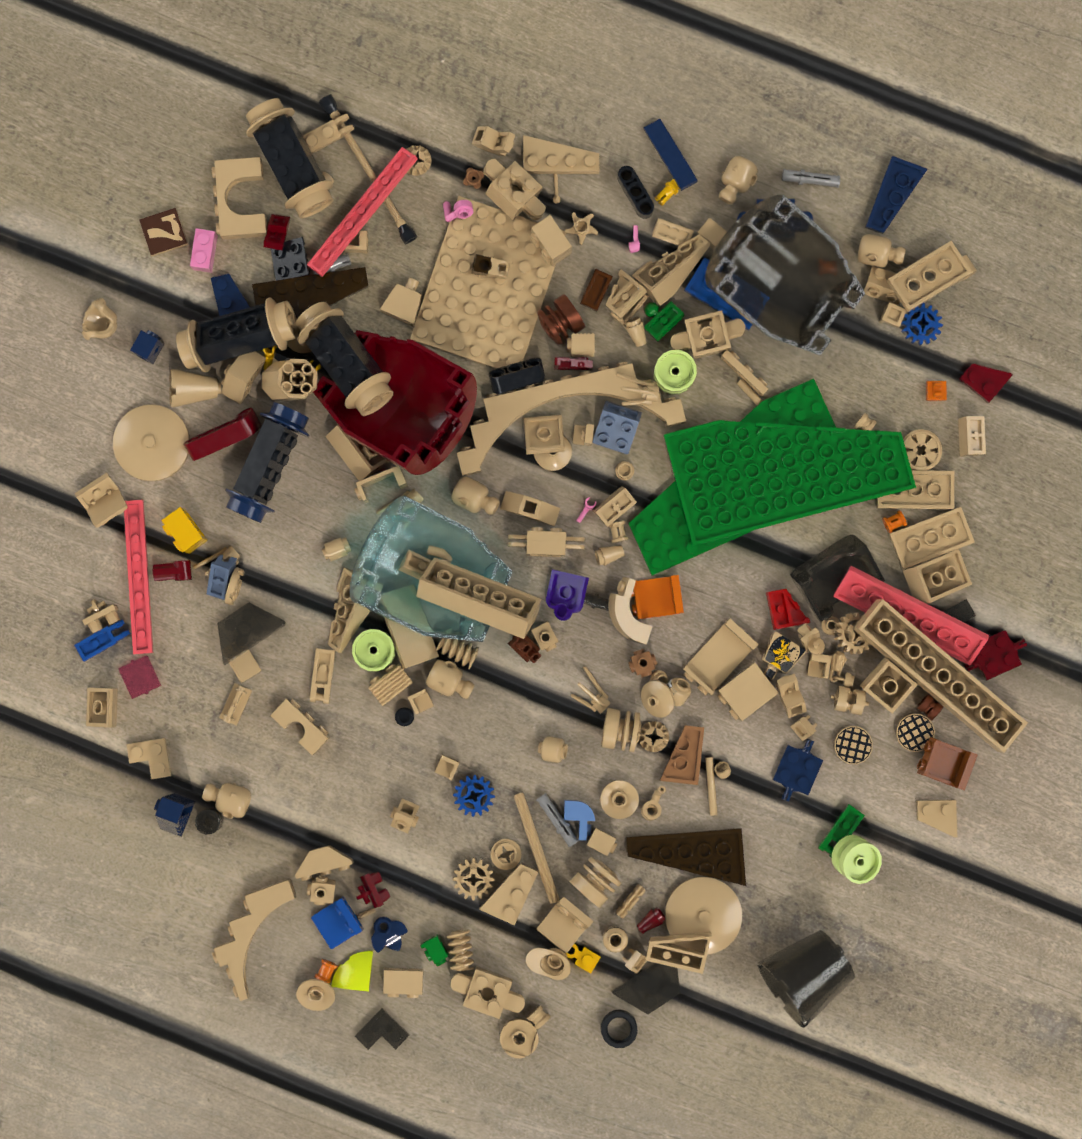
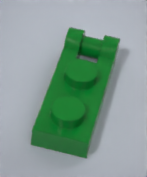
M848 804L826 837L819 844L818 849L822 852L826 851L832 858L834 848L829 845L831 840L838 843L845 836L852 835L865 815Z

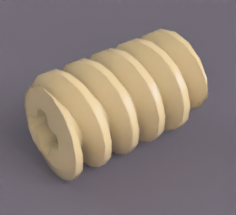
M451 631L445 634L436 651L442 648L443 655L449 651L448 658L451 659L456 655L455 662L463 659L462 666L469 663L468 669H470L478 655L479 647L472 650V643L465 646V639L458 642V635L451 638Z
M469 929L452 931L450 935L446 936L447 939H452V942L447 944V946L453 947V950L448 952V954L454 955L453 958L449 959V962L455 963L454 966L450 967L451 970L466 971L475 969L469 966L474 963L473 959H469L473 952L467 951L472 948V944L466 943L471 940L470 936L465 935L470 932Z

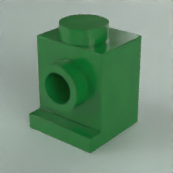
M438 934L420 944L422 949H427L424 953L429 962L433 961L437 967L447 962L446 958L449 954Z

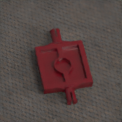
M1006 630L988 638V641L970 665L973 667L966 670L970 672L978 668L983 673L985 680H990L1021 666L1022 663L1018 657L1017 650L1027 646V643H1024L1025 639L1013 643Z

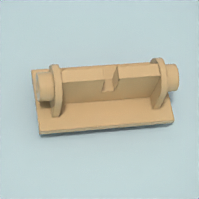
M234 683L219 718L237 726L252 690Z

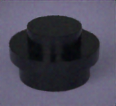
M407 707L400 708L395 714V720L400 726H409L414 721V713Z

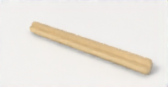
M524 793L515 794L514 799L549 902L551 904L559 901V896Z

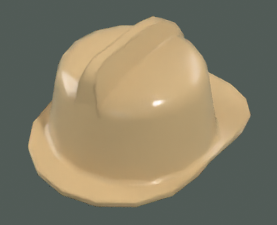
M534 948L526 955L527 966L537 974L555 980H563L570 974L571 966L569 959L558 948Z

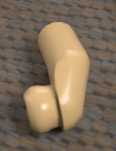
M429 545L428 555L442 558L441 560L448 563L452 561V556L445 549Z

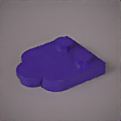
M552 569L546 603L548 607L554 609L557 619L566 621L571 618L573 613H578L582 610L589 581L588 577Z

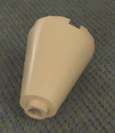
M170 369L169 399L171 407L217 398L218 394H221V383H218L216 378Z

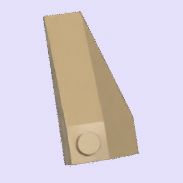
M697 235L679 245L678 250L670 254L668 252L662 254L663 258L656 262L649 261L636 271L632 277L646 289V294L661 306L677 292L711 244L701 235Z

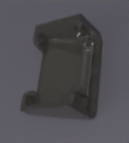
M848 535L795 568L790 574L795 585L820 622L829 619L834 612L832 606L841 601L833 597L850 566L883 582L885 581L866 544L855 535Z

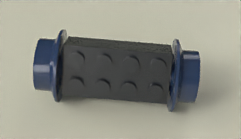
M276 402L273 403L269 413H260L266 419L233 488L241 494L227 488L225 489L230 496L226 508L259 523L262 522L266 513H275V510L265 505L271 500L273 489L281 479L282 469L287 465L289 454L297 444L298 435L295 433L305 437L310 436L305 430L309 418Z

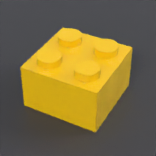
M179 507L161 520L164 524L162 526L163 530L168 536H173L175 539L174 545L182 553L190 554L208 541L187 510Z

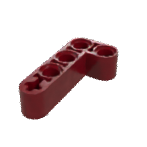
M250 407L241 411L235 419L190 438L184 443V446L191 459L196 461L252 436L260 428L261 422L253 408Z

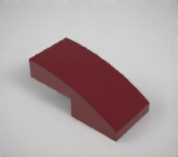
M271 214L263 247L283 250L290 217Z

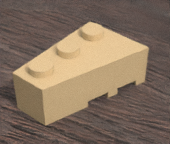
M520 863L479 907V910L515 925L536 879L538 870Z
M711 932L650 937L646 961L703 974L712 937Z

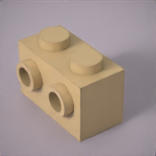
M385 968L383 994H388L387 997H399V994H407L408 998H418L419 995L423 994L424 969Z

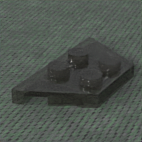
M250 602L218 622L217 628L224 666L285 626L286 622Z
M653 963L613 989L612 993L644 1013L650 1014L680 994L678 969Z

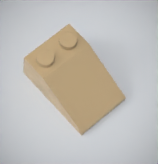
M959 549L903 570L912 597L926 604L972 585Z

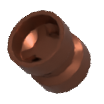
M927 694L916 708L920 712H925L932 721L944 706L939 702L936 703L933 697Z

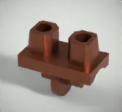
M527 635L524 639L513 636L512 640L507 643L526 662L530 660L532 663H535L541 657V654L538 652L540 648Z

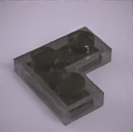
M381 1008L361 1028L355 1037L369 1050L382 1036L396 1050L410 1034Z

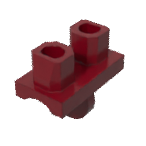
M368 873L360 876L363 885L357 887L360 892L356 896L357 900L363 898L365 904L371 902L374 908L383 906V902L391 896L386 888L377 891L375 887L376 884L382 882L380 873Z

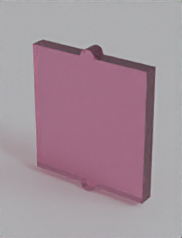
M148 655L136 661L131 660V663L118 668L132 699L143 694H149V691L161 686Z

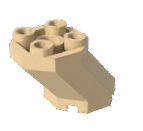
M306 359L277 361L262 373L261 388L273 401L289 402L306 399L317 389L318 372Z

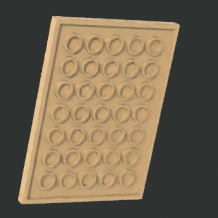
M458 196L457 202L468 200L472 203L473 214L466 219L457 217L449 222L410 340L495 369L524 361L538 320L537 311L542 308L556 264L554 266L550 262L547 264L541 256V249L539 247L536 248L530 240L531 227L539 222L517 216L512 220L503 210ZM561 230L562 233H563V234L565 235V237H566L567 232ZM476 254L509 262L507 279L471 274Z

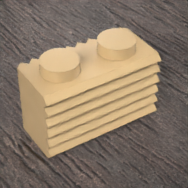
M573 333L571 338H567V352H571V357H594L595 334Z
M392 664L385 670L387 674L381 678L378 675L370 681L371 686L369 690L382 706L413 683L400 664L397 666Z

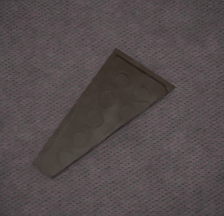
M366 267L325 273L323 277L315 274L252 284L255 306L264 304L269 297L276 304L288 301L293 308L296 319L314 304L326 302L329 306H332L342 299L369 287Z
M742 828L626 837L628 857L746 886Z

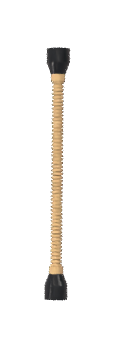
M332 94L323 97L319 101L322 109L331 116L332 120L340 117L337 103ZM344 122L338 125L340 130L346 127ZM349 132L344 137L352 151H354L367 176H369L371 182H374L377 176ZM388 196L384 203L391 215H393L392 217L399 229L402 241L405 245L409 244L418 236L413 228L406 224L404 219H401L402 217H400L399 212Z

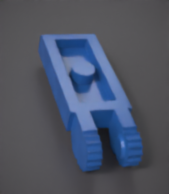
M123 620L111 626H106L74 645L83 662L107 650L131 634L127 630L116 637L114 636L112 631L122 627L125 624Z

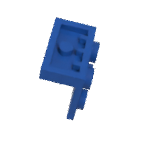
M344 896L311 917L330 949H334L364 930Z

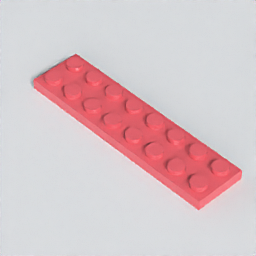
M850 566L833 597L864 613L867 612L876 599H883L944 652L969 666L989 638L988 634L853 566Z

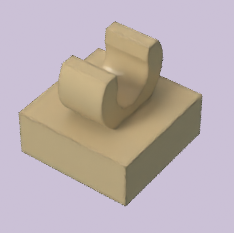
M809 715L803 716L790 726L802 741L816 732L817 724L811 725L809 723Z
M629 949L628 951L632 954L631 958L623 957L622 960L626 963L625 966L629 970L638 974L647 962L646 956L637 950Z

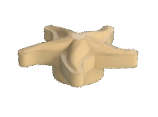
M572 213L574 225L572 228L565 230L567 234H577L580 239V245L583 244L587 234L598 235V231L590 226V221L594 218V214L578 218L576 213Z

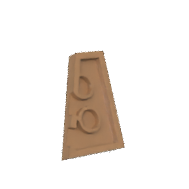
M684 726L659 781L698 785L704 727Z

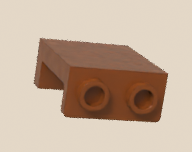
M930 737L924 745L925 752L923 758L918 762L917 773L965 791L978 754Z

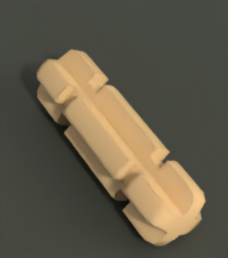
M640 884L636 885L633 889L634 892H631L623 901L622 906H619L616 910V914L620 918H625L628 914L627 911H630L639 900V897L645 893V888Z

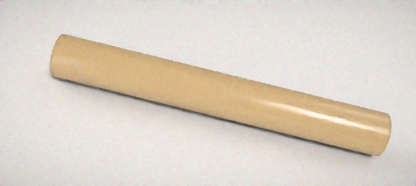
M743 379L737 383L756 405L762 402V399Z
M713 757L705 758L709 811L710 816L718 815Z

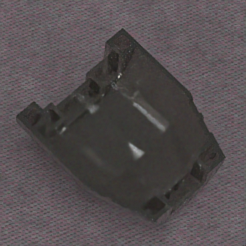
M774 195L764 199L736 221L713 252L705 275L707 286L765 336L820 356L831 342V339L824 333L843 307L855 309L865 295L855 274L850 271L847 265L848 261L843 258L838 243L784 195Z

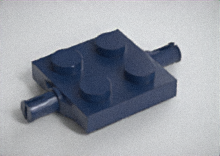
M807 739L803 749L787 745L773 778L774 781L786 788L781 799L785 800L786 798V801L789 802L793 791L809 795L823 763L822 759L815 757L810 752L814 741L811 740L810 742V739Z

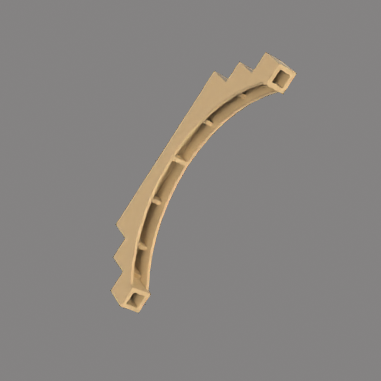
M626 361L616 364L617 367L609 369V366L598 368V372L591 373L590 370L579 373L580 376L573 378L572 375L561 377L560 381L546 380L542 382L543 385L536 387L535 384L525 386L523 390L519 391L515 389L502 395L496 393L486 395L487 398L483 400L488 422L484 420L473 422L474 425L470 426L475 448L472 449L471 446L464 447L457 453L462 476L480 473V466L494 442L512 423L530 410L560 398L579 395L607 396L627 402L644 400L645 398H642V393L623 391L621 387L643 389L646 386L638 385L616 376L618 372L636 378L633 364H628ZM651 379L644 380V382L654 383V386L658 387L657 381L652 382ZM659 393L657 402L652 401L651 405H637L665 422L666 428L686 422L681 399L676 400L675 397L665 399V403H662Z

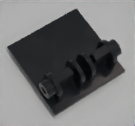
M303 237L285 241L283 250L271 249L276 280L309 276L310 270H308L306 244Z

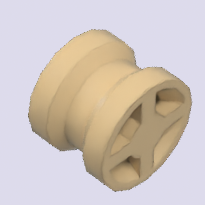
M864 413L853 428L856 430H872L877 421L871 420L868 414Z
M541 1005L527 1016L528 1021H532L537 1030L551 1018L548 1013L543 1011Z

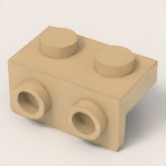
M872 266L863 294L899 305L900 300L887 282L896 273Z

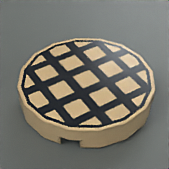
M921 714L904 716L899 721L896 729L898 743L904 749L913 752L923 751L925 743L930 737L934 738L935 734L932 722Z
M846 727L835 737V753L845 763H862L872 752V739L866 730L860 727Z

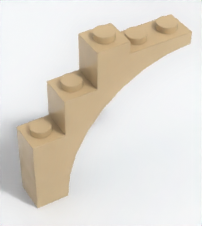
M291 879L246 894L243 903L246 911L250 910V914L231 920L229 922L230 926H228L229 934L235 940L214 948L212 953L213 959L216 964L219 963L220 967L228 965L226 972L229 979H233L235 985L232 987L236 998L239 997L240 1001L248 999L250 996L246 982V960L252 938L260 924L272 911L297 897Z

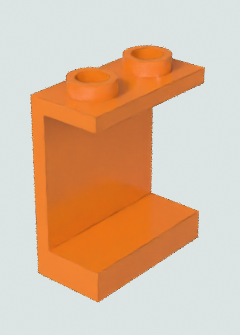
M679 575L636 580L631 597H634L635 604L632 605L633 616H637V620L684 613Z

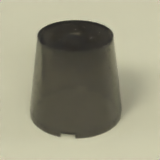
M822 930L759 961V965H757L762 978L774 997L781 998L786 1005L783 1009L802 1028L811 1023L855 979L854 971L844 956L843 949L838 944L836 945Z

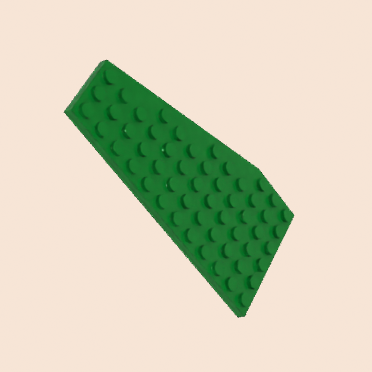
M814 379L762 401L740 421L836 428ZM675 481L628 523L651 576L750 533L746 532L692 546Z
M717 420L663 435L692 546L916 488L901 432Z

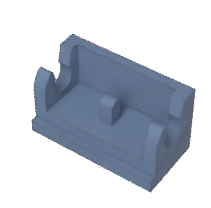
M220 555L215 562L211 563L206 594L225 600L237 558L231 557L228 562L222 561L223 555Z

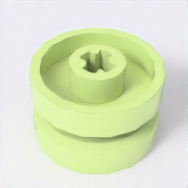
M670 350L663 353L655 365L653 371L654 380L657 381L658 387L663 392L670 395L681 394L687 391L692 386L697 374L694 359L687 352L681 350ZM675 369H677V370H678L677 375H674V374L672 373V371H674Z
M369 629L362 632L356 637L352 645V655L355 662L367 671L384 670L392 664L395 658L396 649L393 640L387 633L381 630ZM371 647L377 648L376 654H371Z
M849 835L839 840L834 846L832 864L839 873L851 882L862 884L874 879L882 865V856L874 845L861 836Z

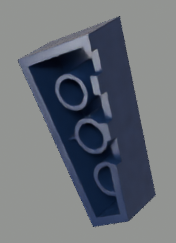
M175 793L158 799L154 810H156L155 817L160 829L182 837L196 801Z

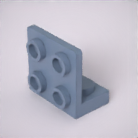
M606 401L592 442L624 454H629L642 412Z

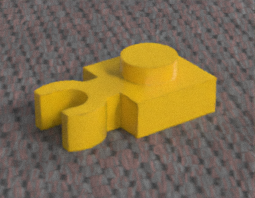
M574 943L572 947L575 951L571 954L568 952L565 954L568 958L575 957L576 961L574 964L591 974L601 956L586 947H583L582 951H580Z

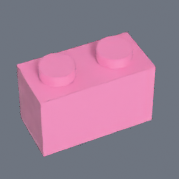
M195 229L190 267L193 270L212 273L218 237L215 231Z

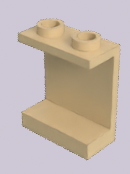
M396 466L356 482L357 488H354L358 499L360 501L363 500L365 504L368 503L364 488L392 476H395L400 489L408 487L401 468Z

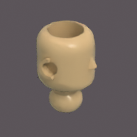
M733 157L725 171L722 172V182L725 188L720 191L719 198L725 203L733 204L737 199V193H745L749 190L750 186L756 183L757 166L744 157Z
M866 234L860 242L858 261L881 268L887 266L888 260L901 265L904 261L906 249L903 247L893 248L891 240L886 237Z
M462 477L454 487L451 496L454 504L471 513H478L481 509H484L487 514L493 515L500 504L496 497L488 496V488L484 484L470 477Z
M436 661L426 679L427 686L440 693V695L452 696L457 692L464 699L469 698L475 686L471 681L462 680V671L451 661Z
M225 783L220 789L216 788L213 784H206L202 799L206 802H216V810L226 818H242L249 807L251 792L244 788V786L236 785V783Z

